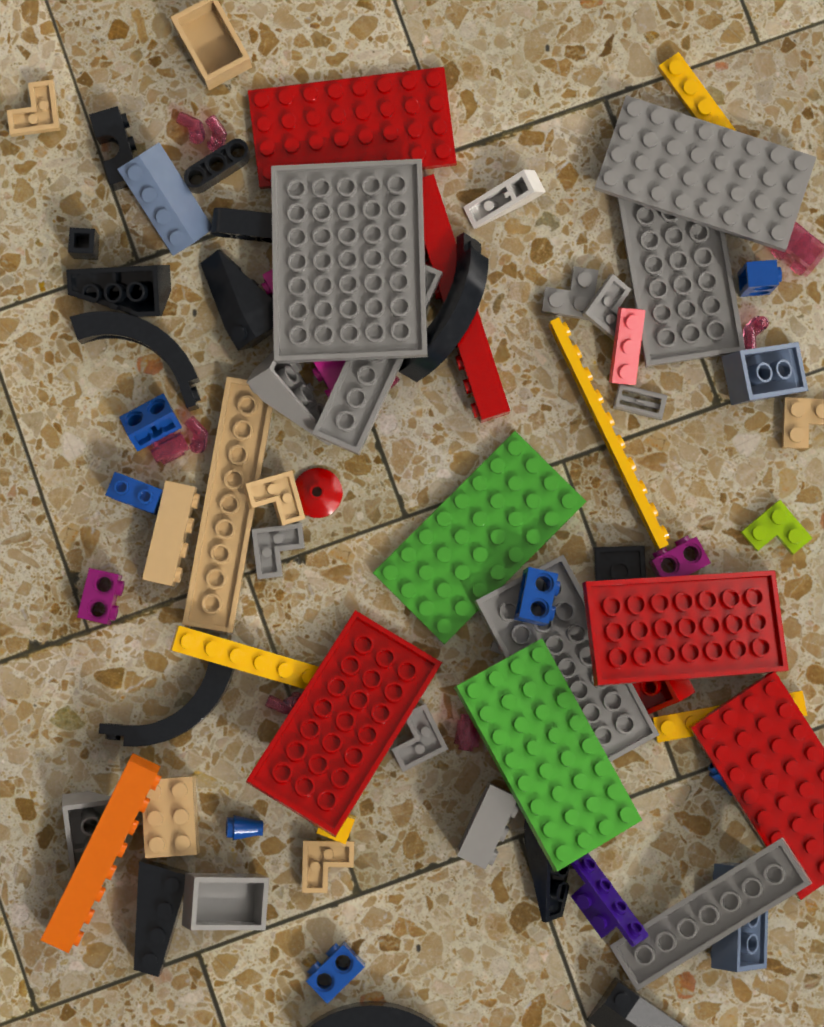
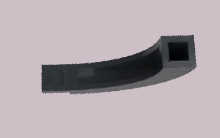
M464 232L457 236L456 269L450 291L442 308L427 328L428 357L404 358L399 369L401 374L415 382H418L435 370L454 350L469 328L484 293L489 259L481 254V243Z
M95 311L70 316L77 340L81 344L102 339H120L135 342L152 350L169 365L174 373L189 412L199 409L197 404L198 401H201L196 386L191 387V385L200 382L197 372L181 347L160 328L136 316L119 312Z
M209 662L205 677L195 695L173 715L147 725L100 723L98 734H105V739L120 740L121 736H124L123 746L130 747L148 746L176 738L193 729L215 709L226 693L235 669Z
M366 1001L330 1010L316 1018L306 1027L440 1026L422 1013L411 1008L389 1002Z

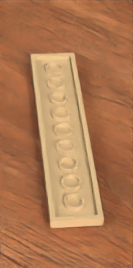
M226 378L182 625L227 633H233L255 513V508L249 509L243 484L261 479L273 412L271 406L263 402L257 394L252 392L245 379Z

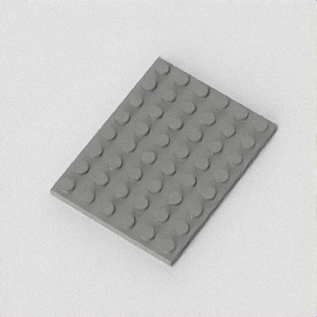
M422 159L271 166L274 361L277 363L428 357Z

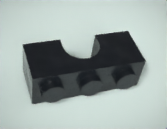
M118 106L89 114L98 143L101 145L113 142L119 145L117 155L112 159L103 161L113 191L128 187L117 168L135 158L133 152L137 151L133 136L128 137L126 128H129L130 124L126 113L121 114Z

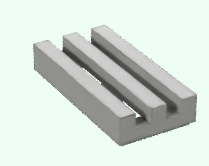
M618 384L612 409L661 421L668 395ZM622 391L661 400V403L657 404L624 396ZM620 401H624L657 409L659 411L658 413H655L619 403Z

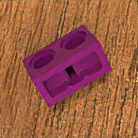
M688 535L674 542L677 547L669 551L664 547L653 553L654 559L649 561L657 577L690 575L711 564L697 536L690 539ZM686 547H690L695 551L696 556L693 561L685 559L683 552ZM664 559H668L673 563L671 573H666L662 570L661 563Z
M89 568L77 618L111 625V621H115L118 614L119 606H116L117 596H121L124 590L125 582L121 581L122 576ZM104 578H109L111 588L106 592H102L99 587L100 581ZM102 602L105 606V612L102 616L97 617L93 612V608L97 603Z

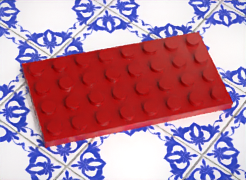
M444 67L248 90L260 189L271 188V166L404 159H422V170L457 165Z
M775 570L586 581L582 583L594 686L789 671Z
M355 610L247 778L246 783L336 837L442 662Z
M773 671L690 725L689 729L765 848L781 838H784L812 881V884L795 894L798 899L802 900L824 885V747L777 673Z

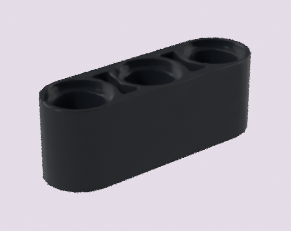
M233 139L190 166L184 173V180L189 190L195 194L203 193L244 167L250 160L247 143L241 139ZM235 149H243L245 151L241 157L232 156V152ZM215 162L224 164L223 168L219 171L212 170L211 166ZM195 175L203 177L199 184H191V178Z
M214 208L210 234L223 238L272 243V213Z

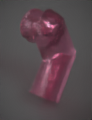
M180 112L176 123L188 128L189 140L193 144H201L206 136L202 121L184 112Z
M212 115L206 119L205 123L212 131L210 141H207V147L210 151L214 152L225 145L227 131L217 117Z
M753 317L744 326L745 350L757 348L756 336L769 326L767 317Z
M191 416L184 423L193 433L192 443H190L189 447L193 453H202L207 448L209 434L203 425L194 416Z
M293 692L290 697L284 700L269 695L265 706L282 714H289L301 693Z

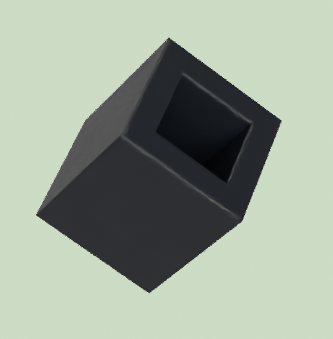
M70 227L68 253L73 259L98 260L100 235L95 229Z

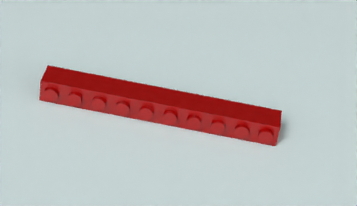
M432 174L423 177L424 244L428 259L425 265L443 272V276L434 293L436 300L441 299L443 305L455 275L457 244L435 176ZM477 309L469 328L456 346L458 356H455L459 371L464 370L466 379L462 381L466 394L471 393L474 403L470 404L474 418L479 417L480 423L508 415L510 408Z

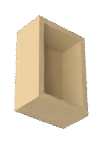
M202 0L170 17L174 29L208 90L252 68L250 57L218 0Z
M196 776L161 777L155 791L149 790L146 797L150 798L145 812L142 813L145 858L197 855L200 852Z

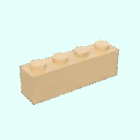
M165 480L142 580L175 587L176 582L180 583L183 574V568H180L181 559L186 558L189 543L185 542L187 534L192 533L195 519L191 518L193 508H198L200 502V494H197L198 489L196 487Z

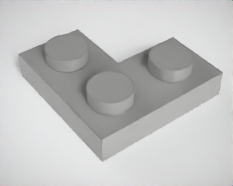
M574 266L570 290L545 287L541 313L588 320L582 313L595 296L599 270Z
M614 274L609 275L582 315L614 341L618 307H620L632 289Z
M302 523L251 529L257 579L283 577L280 552L305 549Z
M426 703L415 708L407 720L414 738L392 748L402 772L448 750Z

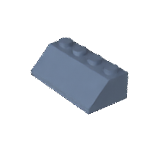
M160 142L117 168L172 256L211 231L210 221Z
M714 863L713 880L741 863ZM768 911L713 944L710 952L711 968L732 972L767 968Z

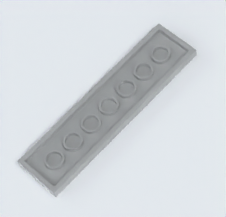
M425 265L426 310L443 276L442 271ZM404 358L346 361L312 435L356 455H360Z
M781 838L643 924V928L649 936L636 946L632 947L625 937H622L611 944L610 948L634 988L638 991L812 884V881L785 839Z

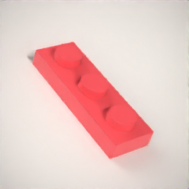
M618 307L609 376L610 383L636 385L645 310Z

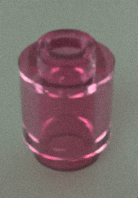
M180 431L176 434L173 432L154 442V448L150 451L157 463L162 462L163 465H166L185 455V452L190 450Z
M460 714V720H457L454 744H459L458 750L473 752L474 747H479L480 735L470 716Z

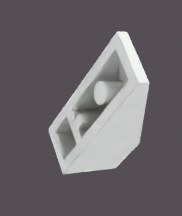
M522 170L463 208L473 228L477 229L526 205L546 191L535 170Z

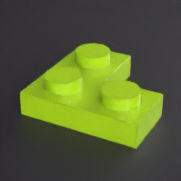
M781 500L774 503L740 532L756 552L775 536L791 555L795 554L812 539L810 534Z

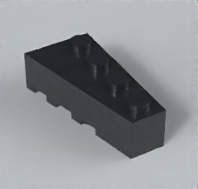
M144 858L139 861L134 970L157 977L162 974L183 905L185 873L192 872Z

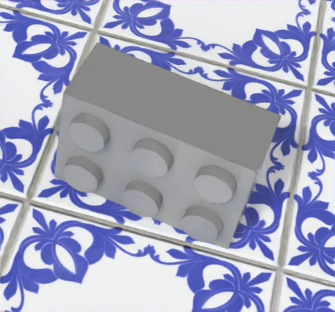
M490 782L487 783L456 849L458 857L483 869H486L488 864L493 865L498 855L496 849L498 841L503 842L509 831V827L506 824L510 817L515 818L519 810V806L511 792Z
M185 873L182 926L189 930H266L269 878L261 874Z

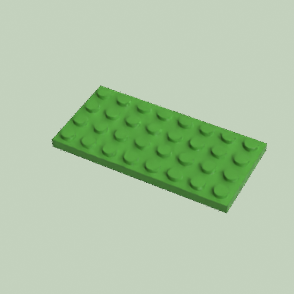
M514 431L373 574L445 644L478 611L474 601L502 587L587 501Z
M542 638L454 687L554 872H558L642 821Z

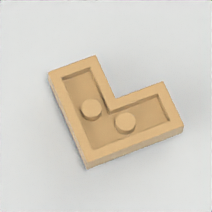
M53 79L28 83L31 107L6 110L11 137L61 130L55 82Z
M783 398L781 448L808 449L809 425H824V399Z
M292 470L243 484L249 509L273 502L279 526L306 519Z
M303 840L302 893H328V867L354 868V841H347L346 844L335 840Z

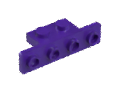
M589 853L571 863L585 883L571 898L601 939L616 927L632 947L649 936L643 925L638 921Z

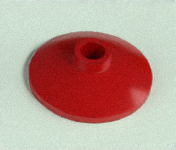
M312 468L303 472L296 479L297 490L306 516L323 518L332 514L339 507L343 490L339 479L331 471L323 468ZM317 487L322 490V494L318 497L312 494L313 489Z

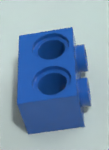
M777 260L746 262L737 273L740 297L770 295L779 285V282L782 281L781 267H777Z
M164 393L119 417L127 436L137 452L182 428Z
M114 472L105 495L157 516L163 490Z
M532 567L523 570L514 620L545 626L549 624V621L553 620L556 609L555 606H552L554 596L558 595L560 589V581H557L558 573ZM537 579H542L545 581V591H540L537 589ZM532 603H536L541 607L540 616H535L531 612Z
M345 941L340 945L335 943L325 953L328 957L321 964L319 961H316L307 970L309 976L306 982L327 1004L365 968L363 960ZM340 955H346L350 958L351 963L343 968L338 966L336 958ZM322 973L329 974L332 978V982L327 986L321 985L318 982L317 977Z

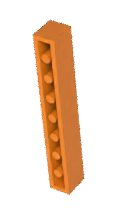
M132 753L42 935L41 941L69 953L72 945L78 947L84 934L80 929L83 923L89 924L95 910L91 909L94 901L100 902L106 890L102 885L105 879L111 880L117 868L113 863L117 856L122 858L128 846V843L124 842L127 834L133 836L139 824V821L135 820L138 812L144 813L149 804L150 798L146 796L150 789L155 791L162 777L158 775L161 766Z

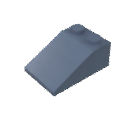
M799 342L740 350L721 356L731 405L809 391Z

